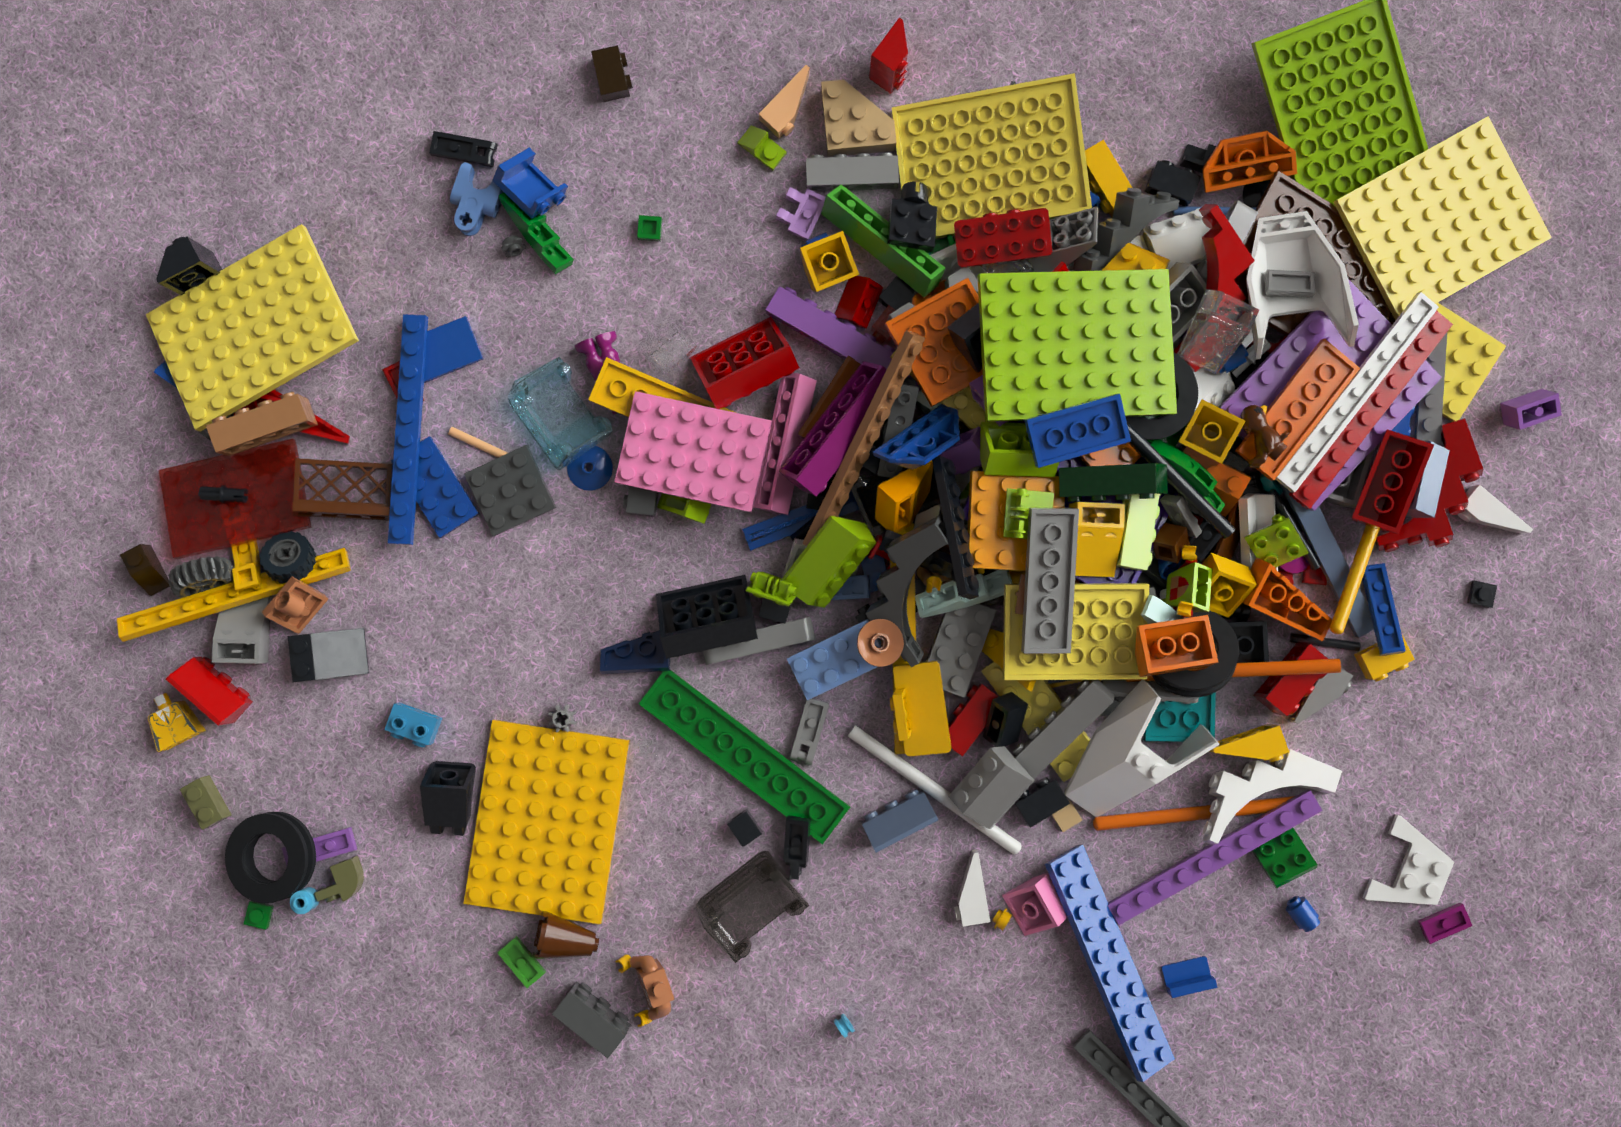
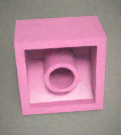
M1049 873L1033 877L1002 895L1024 936L1058 927L1067 918Z

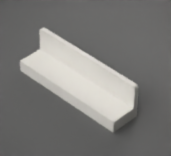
M1248 493L1239 499L1241 564L1248 566L1249 569H1251L1256 556L1244 537L1272 525V517L1276 515L1275 495Z

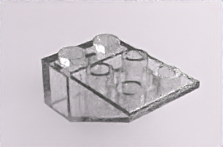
M1206 289L1177 355L1185 361L1218 374L1249 334L1259 309L1221 291Z

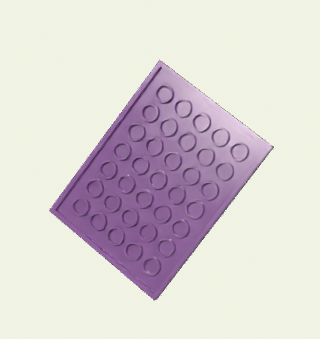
M1348 279L1359 323L1354 346L1349 347L1325 312L1319 310L1311 311L1219 408L1239 418L1243 409L1249 405H1264L1268 409L1321 339L1329 341L1360 367L1392 324ZM1426 360L1311 509H1309L1310 511H1315L1383 440L1386 430H1392L1442 378ZM1242 427L1238 437L1243 441L1248 434Z

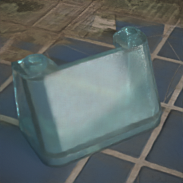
M560 357L515 380L508 395V401L513 411L557 470H561L610 436L613 431L609 420L599 415L594 418L569 383L572 374L571 368Z

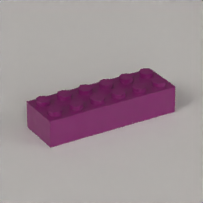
M863 361L779 472L797 488L814 496L825 490L829 479L837 473L887 370L884 366Z

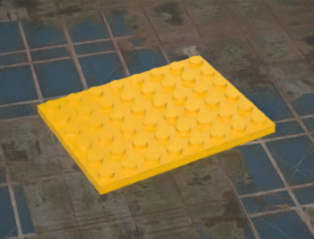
M492 720L463 904L541 915L542 911H547L563 919L601 924L630 740L574 731L566 732L565 730L556 732L554 728Z

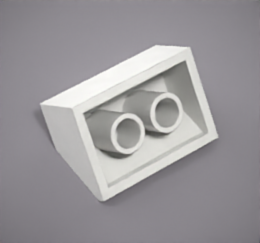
M1200 208L1153 223L1142 229L1148 251L1170 260L1167 269H1170L1176 262L1192 265L1202 262L1206 254L1202 237L1210 228L1203 223V216L1199 212Z
M1211 359L1197 372H1193L1198 384L1197 406L1201 399L1219 407L1235 390L1231 373L1223 372L1219 374Z

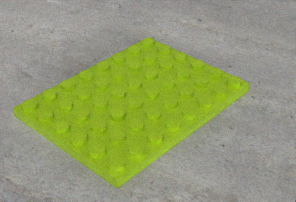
M1363 0L1251 43L1279 139L1296 151L1297 174L1291 175V179L1334 205L1333 202L1428 150L1387 0Z
M1169 269L980 273L977 275L985 422L1025 420L1113 394L1121 395L1125 417L1177 414Z

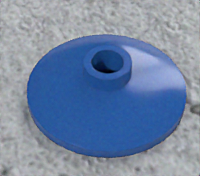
M586 445L572 453L568 460L567 472L575 486L583 490L593 491L602 488L608 483L612 476L613 464L605 450L598 446ZM587 463H592L593 469L591 471L585 470Z

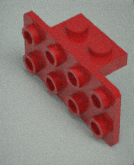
M1046 208L1026 211L1009 210L1006 214L999 215L997 213L984 214L983 217L958 220L954 223L957 260L961 268L1050 256L1053 252L1049 212Z

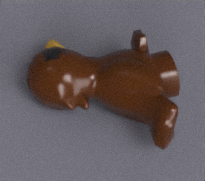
M1249 405L1243 409L1240 418L1245 420L1243 430H1246L1247 434L1254 433L1256 457L1249 462V467L1257 469L1266 462L1268 456L1275 461L1287 448V445L1282 441L1289 435L1287 431L1280 435L1268 425L1266 419L1267 406Z

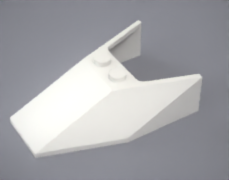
M1304 211L1259 218L1251 254L1255 261L1249 266L1246 279L1256 359H1261L1267 325L1271 317L1318 310L1326 313L1349 347H1353L1359 323L1346 268L1309 213ZM1267 269L1315 272V295L1313 297L1265 295V272Z
M1142 679L1095 730L1064 794L1093 816L1099 817L1161 782L1220 744L1202 724L1196 728L1167 761L1142 744L1141 738L1161 700L1152 687Z

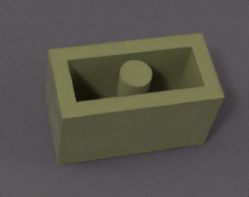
M210 775L200 777L179 789L202 830L212 827L232 815Z

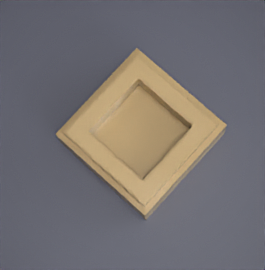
M1068 800L1069 805L1052 814L1062 832L1083 821L1070 800Z

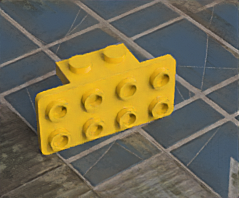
M921 662L913 667L909 664L896 665L893 668L896 690L892 695L893 697H890L891 711H895L896 720H893L894 733L898 734L899 741H903L905 754L907 756L949 753L951 751V740L939 662Z

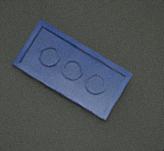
M1113 394L1024 420L1037 468L1131 442L1120 394Z
M429 436L420 442L416 502L438 537L442 538L480 513L432 437Z

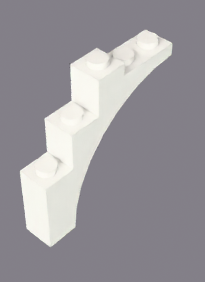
M1289 749V753L1283 754V759L1275 761L1277 768L1259 760L1247 763L1242 771L1243 779L1226 771L1216 772L1209 781V787L1211 788L1209 794L1217 797V800L1215 799L1211 804L1210 812L1212 814L1210 820L1203 827L1202 834L1204 837L1202 841L1208 844H1218L1225 828L1235 814L1249 801L1265 792L1278 788L1297 787L1311 789L1324 794L1335 793L1342 771Z

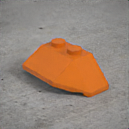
M1268 131L1222 139L1202 169L1204 191L1207 193L1271 180L1277 171L1287 176L1297 174L1296 151Z

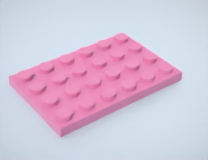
M635 391L614 482L752 513L772 420Z

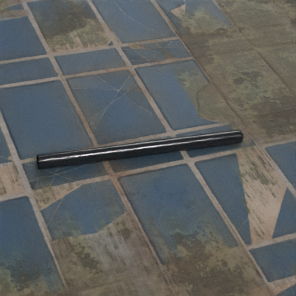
M1127 422L1131 442L1128 443L1148 463L1167 464V482L1224 539L1229 537L1235 531V528Z

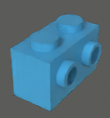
M400 702L394 703L384 730L391 732L390 736L403 740L406 737L413 740L412 744L425 747L434 743L442 717Z

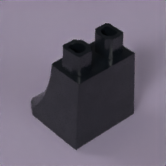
M435 761L429 765L421 782L420 792L424 824L429 826L431 834H441L445 827H452L454 835L463 836L465 834L471 816L476 773L474 764Z

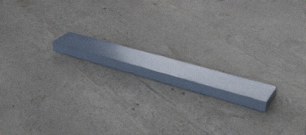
M1279 483L1339 602L1350 568L1320 507L1318 506L1315 511L1304 508L1289 495L1290 491ZM1360 588L1347 621L1354 636L1357 638L1374 630L1369 607Z

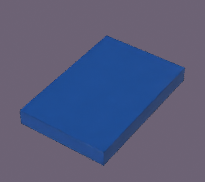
M466 316L427 331L424 383L484 360Z

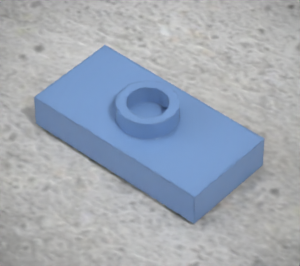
M869 575L850 576L831 600L871 598Z

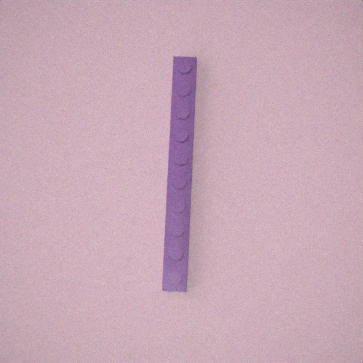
M1307 789L1222 837L1218 844L1208 845L1108 902L1107 906L1118 925H1121L1323 810L1311 790Z

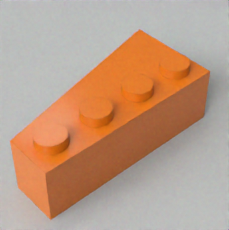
M1256 557L1250 571L1257 586L1242 603L1323 641L1330 628L1332 619L1315 603L1311 602L1303 592L1292 585L1272 564Z

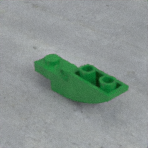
M1156 439L1150 442L1219 513L1222 511L1225 503L1213 490L1217 481L1203 466L1189 455L1167 443Z

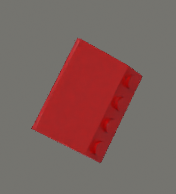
M772 317L690 357L716 409L728 407L732 402L742 397H747L754 391L769 386L774 381L784 376H789L800 368L790 345Z

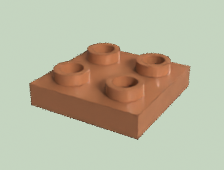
M292 576L262 613L266 618L300 634L327 602L328 598L320 591Z

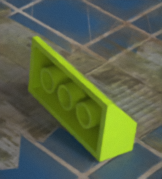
M830 515L780 582L784 580L793 583V586L797 587L795 596L807 605L825 608L877 542L865 523Z

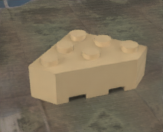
M845 80L821 82L827 157H833L836 154L857 155L861 153L895 151L897 144L895 122L891 117Z

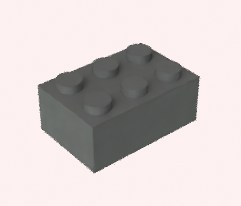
M577 981L552 1013L553 1016L607 1059L625 1038L631 1025L628 1023L629 1019L626 1015L619 1011L617 1013L609 1008L611 1005L606 999L602 997L598 999L592 994V989L583 982L579 984Z

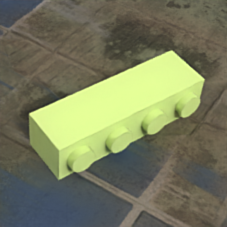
M1154 494L1155 498L1139 499V495H1130V499L1122 500V504H1125L1124 531L1116 567L1137 571L1148 570L1152 562L1151 545L1156 538L1154 527L1155 520L1160 513L1158 502L1161 494Z

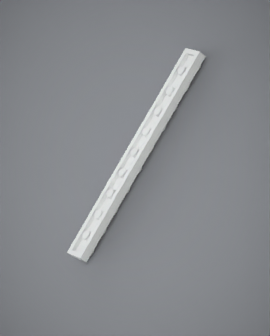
M1419 292L1414 296L1361 364L1357 374L1276 477V480L1290 492H1296L1439 308L1426 295Z

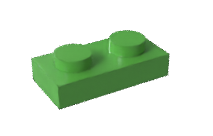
M517 936L497 952L526 988L546 973V970L536 958H533L531 952Z

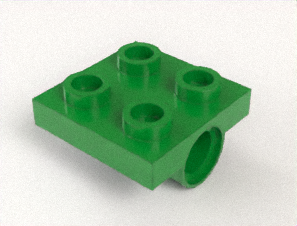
M1294 828L1252 850L1276 889L1318 867V864Z

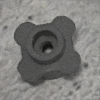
M513 235L504 239L501 249L506 252L505 256L509 258L520 255L526 249V245L522 244L523 240Z

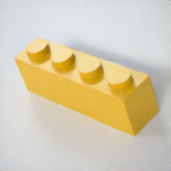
M1103 139L1085 150L1088 180L1090 181L1089 188L1092 193H1097L1101 200L1100 206L1104 213H1109L1111 218H1113L1116 194L1133 187Z

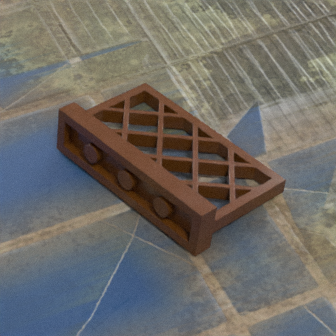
M296 458L293 516L389 521L392 464ZM300 465H311L317 472L306 480L300 473ZM328 467H335L340 472L332 481L323 473ZM352 468H359L365 475L354 482L346 473ZM376 469L387 470L386 478L381 483H378L370 475ZM318 475L328 483L319 492L310 484ZM344 476L352 486L342 493L334 483ZM367 477L376 486L368 494L358 486ZM301 479L303 483L299 486V481ZM306 485L315 493L309 500L299 499V491ZM329 487H332L340 495L334 501H327L321 495ZM356 488L364 497L358 502H351L345 495ZM379 489L386 496L385 504L375 503L370 496Z

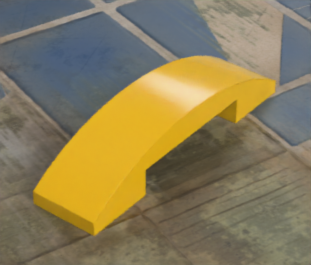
M236 502L222 506L224 527L229 530L235 568L232 569L235 590L241 591L260 585L261 567L258 544L246 503Z

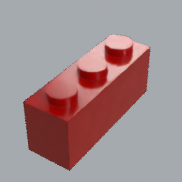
M981 683L978 686L974 684L966 694L969 697L964 705L960 703L952 713L955 717L948 723L951 748L962 757L984 729L992 699L999 697Z

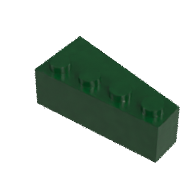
M1148 463L1059 468L1060 497H1067L1068 502L1082 501V497L1091 496V501L1106 500V496L1114 495L1115 500H1128L1130 495H1139V499L1155 498L1154 494H1168L1167 464Z

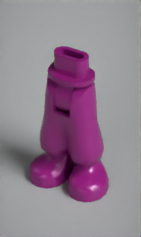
M615 331L595 336L601 350V356L596 351V344L593 338L586 339L575 345L578 353L586 355L585 363L595 382L606 357L620 363L618 352L611 346L617 339Z

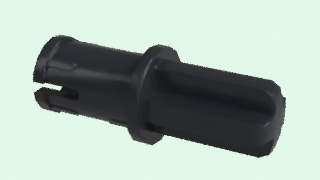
M226 485L221 487L201 486L198 491V496L201 500L220 501L222 504L226 502L247 503L248 496H244V494H248L246 488H227Z

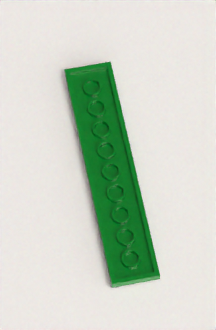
M671 669L661 673L639 702L640 706L784 816L790 815L811 819L810 835L822 845L851 808L847 803Z

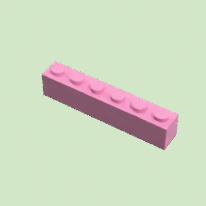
M792 373L781 378L754 508L777 514L788 515L794 484L779 471L803 440L798 433L810 415L817 380L798 373Z

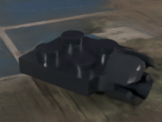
M916 181L905 183L901 190L900 199H892L890 203L887 244L933 252L935 248L937 206L929 204V190L925 184L920 182L919 192L915 191Z

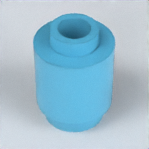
M305 887L295 892L290 898L291 909L297 914H305L316 908L319 901L317 902L314 893L317 890L312 887Z

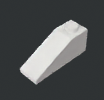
M1481 485L1471 486L1466 492L1469 501L1468 507L1464 509V512L1458 514L1464 521H1471L1519 534L1531 533L1533 531L1528 524Z
M976 849L971 851L957 897L958 906L954 907L956 921L960 920L963 927L990 922L979 853Z

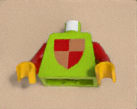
M1183 545L1182 559L1185 562L1176 571L1168 575L1166 589L1160 591L1161 600L1177 612V615H1181L1182 619L1193 617V612H1209L1212 568L1197 563L1196 546Z

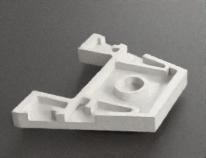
M1395 814L1388 834L1408 841L1409 847L1394 885L1390 887L1369 879L1362 898L1373 901L1438 905L1454 861L1402 816Z

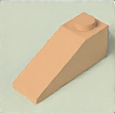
M807 65L759 113V120L779 139L783 134L785 136L789 135L795 127L793 124L795 123L810 75V67Z

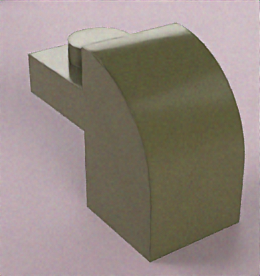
M358 855L332 865L330 869L336 884L320 889L314 894L317 902L326 899V902H330L340 898V896L342 902L357 894L364 881V872Z

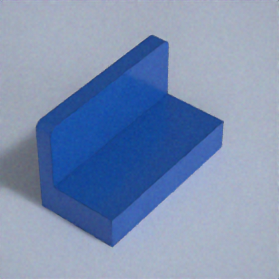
M1206 956L1171 963L1161 967L1166 990L1171 998L1218 988L1216 978L1210 973Z

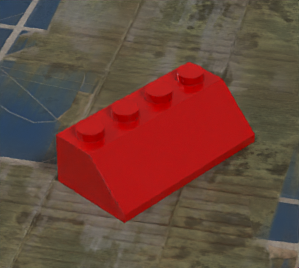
M1387 429L1353 513L1352 520L1376 529L1399 534L1434 444Z

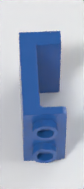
M529 147L498 165L492 181L532 219L539 214L544 215L551 206L560 205L566 198L565 192L568 186L563 183L557 187L532 163L536 153Z

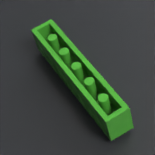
M841 184L826 195L821 214L923 297L927 296L939 285L945 267L924 250L887 244L889 222Z

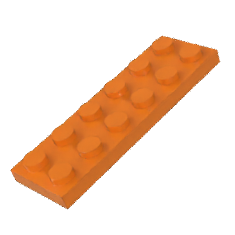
M1326 339L1319 341L1266 410L1267 423L1280 435L1286 431L1289 432V435L1282 441L1287 445L1282 454L1275 461L1268 456L1266 462L1257 469L1269 480L1276 479L1360 370V367ZM1252 432L1244 438L1235 450L1248 462L1256 457L1254 433Z

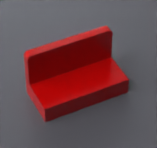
M855 276L848 279L835 315L838 319L848 320L860 328L867 329L883 286L869 277Z

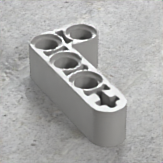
M1236 200L1225 216L1242 242L1247 236L1258 212ZM1205 254L1202 262L1195 269L1207 284V259Z

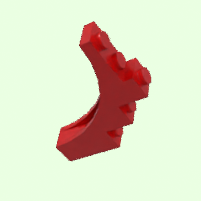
M1465 418L1441 425L1444 448L1450 451L1435 518H1412L1409 522L1402 525L1399 534L1389 532L1378 536L1376 544L1379 551H1395L1399 549L1400 545L1407 543L1409 546L1423 542L1422 539L1425 538L1429 547L1435 545L1436 548L1450 544L1449 541L1453 540L1454 534L1447 513H1450V515L1462 513L1468 507L1469 502L1461 481H1465V483L1478 480L1479 476L1483 474V466Z

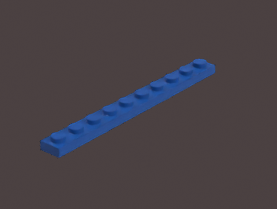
M403 314L388 530L389 544L413 545L428 331V317L426 315Z

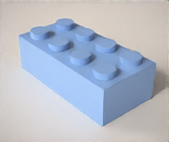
M868 619L787 658L807 700L877 668V666L870 665L863 660L857 648L859 631L869 622ZM876 639L874 642L878 648L882 644L880 639Z

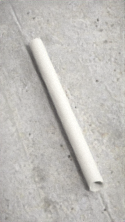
M855 725L850 734H848L850 739L1012 854L1019 853L1022 847L1019 841L996 825L992 829H988L964 815L948 797L951 794L949 791Z

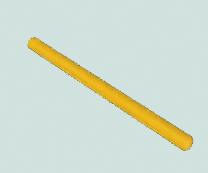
M1367 525L1364 528L1329 628L1334 634H1342L1344 632L1380 529Z

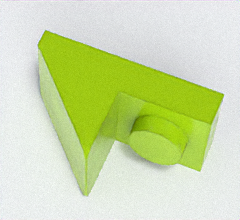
M752 125L737 142L738 145L772 171L787 154L786 150L769 138L767 131Z

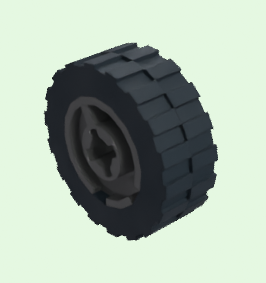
M293 531L280 532V534L272 536L270 540L265 542L264 547L262 546L261 554L259 555L260 564L273 581H278L280 584L287 583L292 576L298 580L305 578L313 570V566L316 563V553L308 539L304 535L302 536L301 533Z

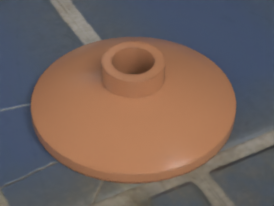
M871 620L859 631L857 637L858 652L863 660L870 665L877 667L891 665L900 657L903 651V635L900 629L889 620ZM876 639L881 640L882 644L879 648L874 644Z

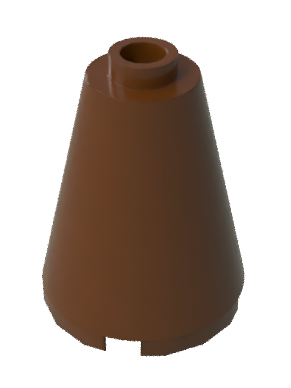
M542 911L541 915L545 918L544 920L539 919L534 940V946H537L536 950L538 951L533 952V958L591 956L592 952H597L599 938H596L595 932L550 912Z

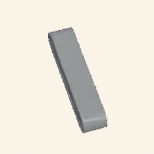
M811 617L757 629L758 639L705 650L703 651L705 664L708 665L815 640Z

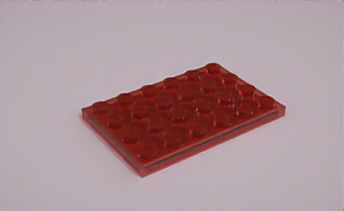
M292 438L254 447L231 456L220 455L159 470L173 558L181 559L270 538L281 533L312 528L310 517L293 516L292 511L295 460L299 458L296 440ZM301 479L299 481V486L303 483ZM226 485L227 488H246L248 494H244V496H248L247 503L226 502L222 504L220 501L201 500L198 496V491L201 486L221 487ZM305 487L299 491V499L307 500Z

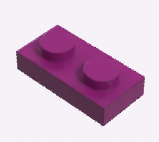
M1462 903L1455 904L1418 920L1425 940L1429 944L1473 926Z

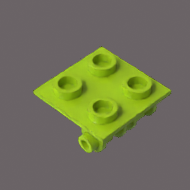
M1007 488L1003 537L1027 539L1029 508H1053L1054 493Z
M1280 514L1272 517V525L1244 537L1254 555L1259 559L1269 562L1275 568L1309 553L1289 517L1285 519Z
M758 571L757 573H752L750 578L752 583L747 587L746 591L758 598L772 600L778 605L790 606L796 598L797 587H794L793 583L784 580L780 582L782 579L780 577Z

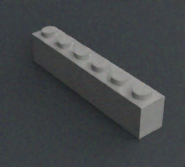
M1083 680L1076 688L1078 691L1073 696L1068 695L1061 702L1060 705L1062 707L1057 712L1052 711L1044 719L1046 723L1041 728L1037 726L1028 735L1030 739L1025 744L1020 742L1012 751L1014 753L1013 757L1033 779L1114 702L1115 695L1099 680Z

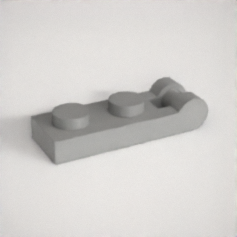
M813 698L810 700L806 699L790 755L791 760L796 761L799 759L805 761V764L812 765L829 703ZM801 744L810 746L809 751L799 750Z

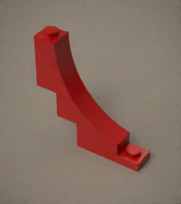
M1205 204L1199 209L1203 216V223L1210 228L1202 237L1207 259L1206 291L1201 310L1194 325L1184 340L1173 350L1175 354L1188 363L1193 372H1197L1237 336L1226 316L1243 302L1246 297L1234 279L1255 261L1217 204Z

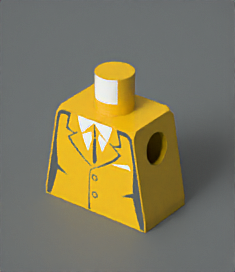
M167 693L154 698L159 711L149 715L148 722L158 752L167 751L206 731L185 700L172 703Z

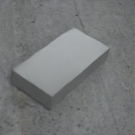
M1267 269L1265 272V295L1313 297L1315 295V272Z

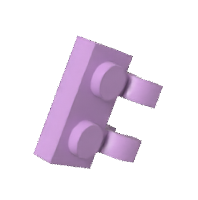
M790 187L785 199L799 204L795 215L780 208L776 215V220L789 224L788 232L807 241L820 217L826 197L808 188L805 194Z

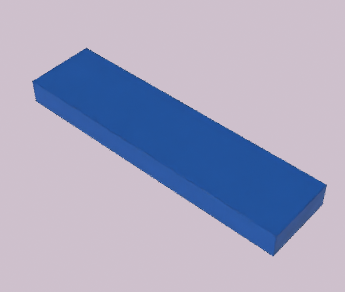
M1385 563L1367 565L1362 581L1379 654L1384 656L1404 653L1406 650Z

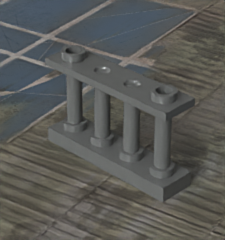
M912 377L905 378L900 395L895 399L890 409V415L884 421L879 447L912 425L919 387H916V380ZM880 459L877 476L893 478L902 471L903 467Z

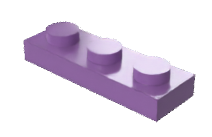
M351 827L313 838L316 848V862L357 849ZM282 847L283 855L287 865L288 855L286 847Z

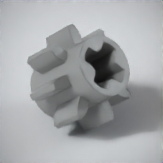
M569 704L564 709H561L560 705H556L557 712H549V715L552 716V721L549 725L554 724L557 726L556 732H559L563 727L568 732L570 731L569 724H577V721L573 720V715L577 711L570 712ZM560 712L562 715H567L568 719L565 720L566 724H564L563 721H558V718L560 717Z

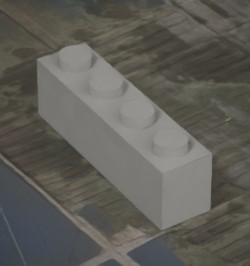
M867 153L857 154L856 157H847L845 154H836L830 158H824L823 155H812L810 158H806L807 188L812 191H832L842 184L848 190L898 189V155L893 156L892 153H881L879 156H870Z

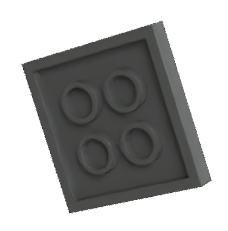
M524 445L464 473L492 536L501 534L557 508L528 445Z

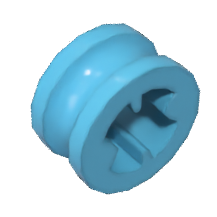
M841 1014L840 1019H834L836 1027L845 1038L848 1037L849 1032H855L853 1025L845 1014Z

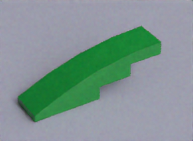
M505 193L499 195L500 202L516 227L554 274L573 265L574 259L559 244L560 237L545 223V214H539L531 219Z

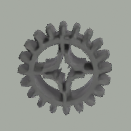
M208 556L207 558L191 559L189 562H183L182 565L175 566L170 571V574H168L169 586L174 595L180 598L234 582L232 573L234 567L231 561L224 557L216 556L211 558Z

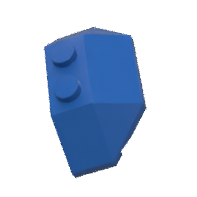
M943 404L939 405L873 451V455L889 463L912 470L926 465L960 440L958 410Z

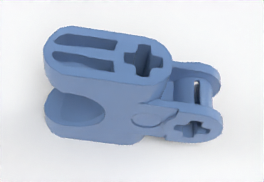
M464 162L460 166L452 188L450 203L458 206L454 217L456 226L463 234L473 236L481 229L485 215L493 218L498 215L501 206L498 197L504 192L493 181L485 189L479 190L474 188V168L471 164ZM472 220L471 223L464 224V221Z

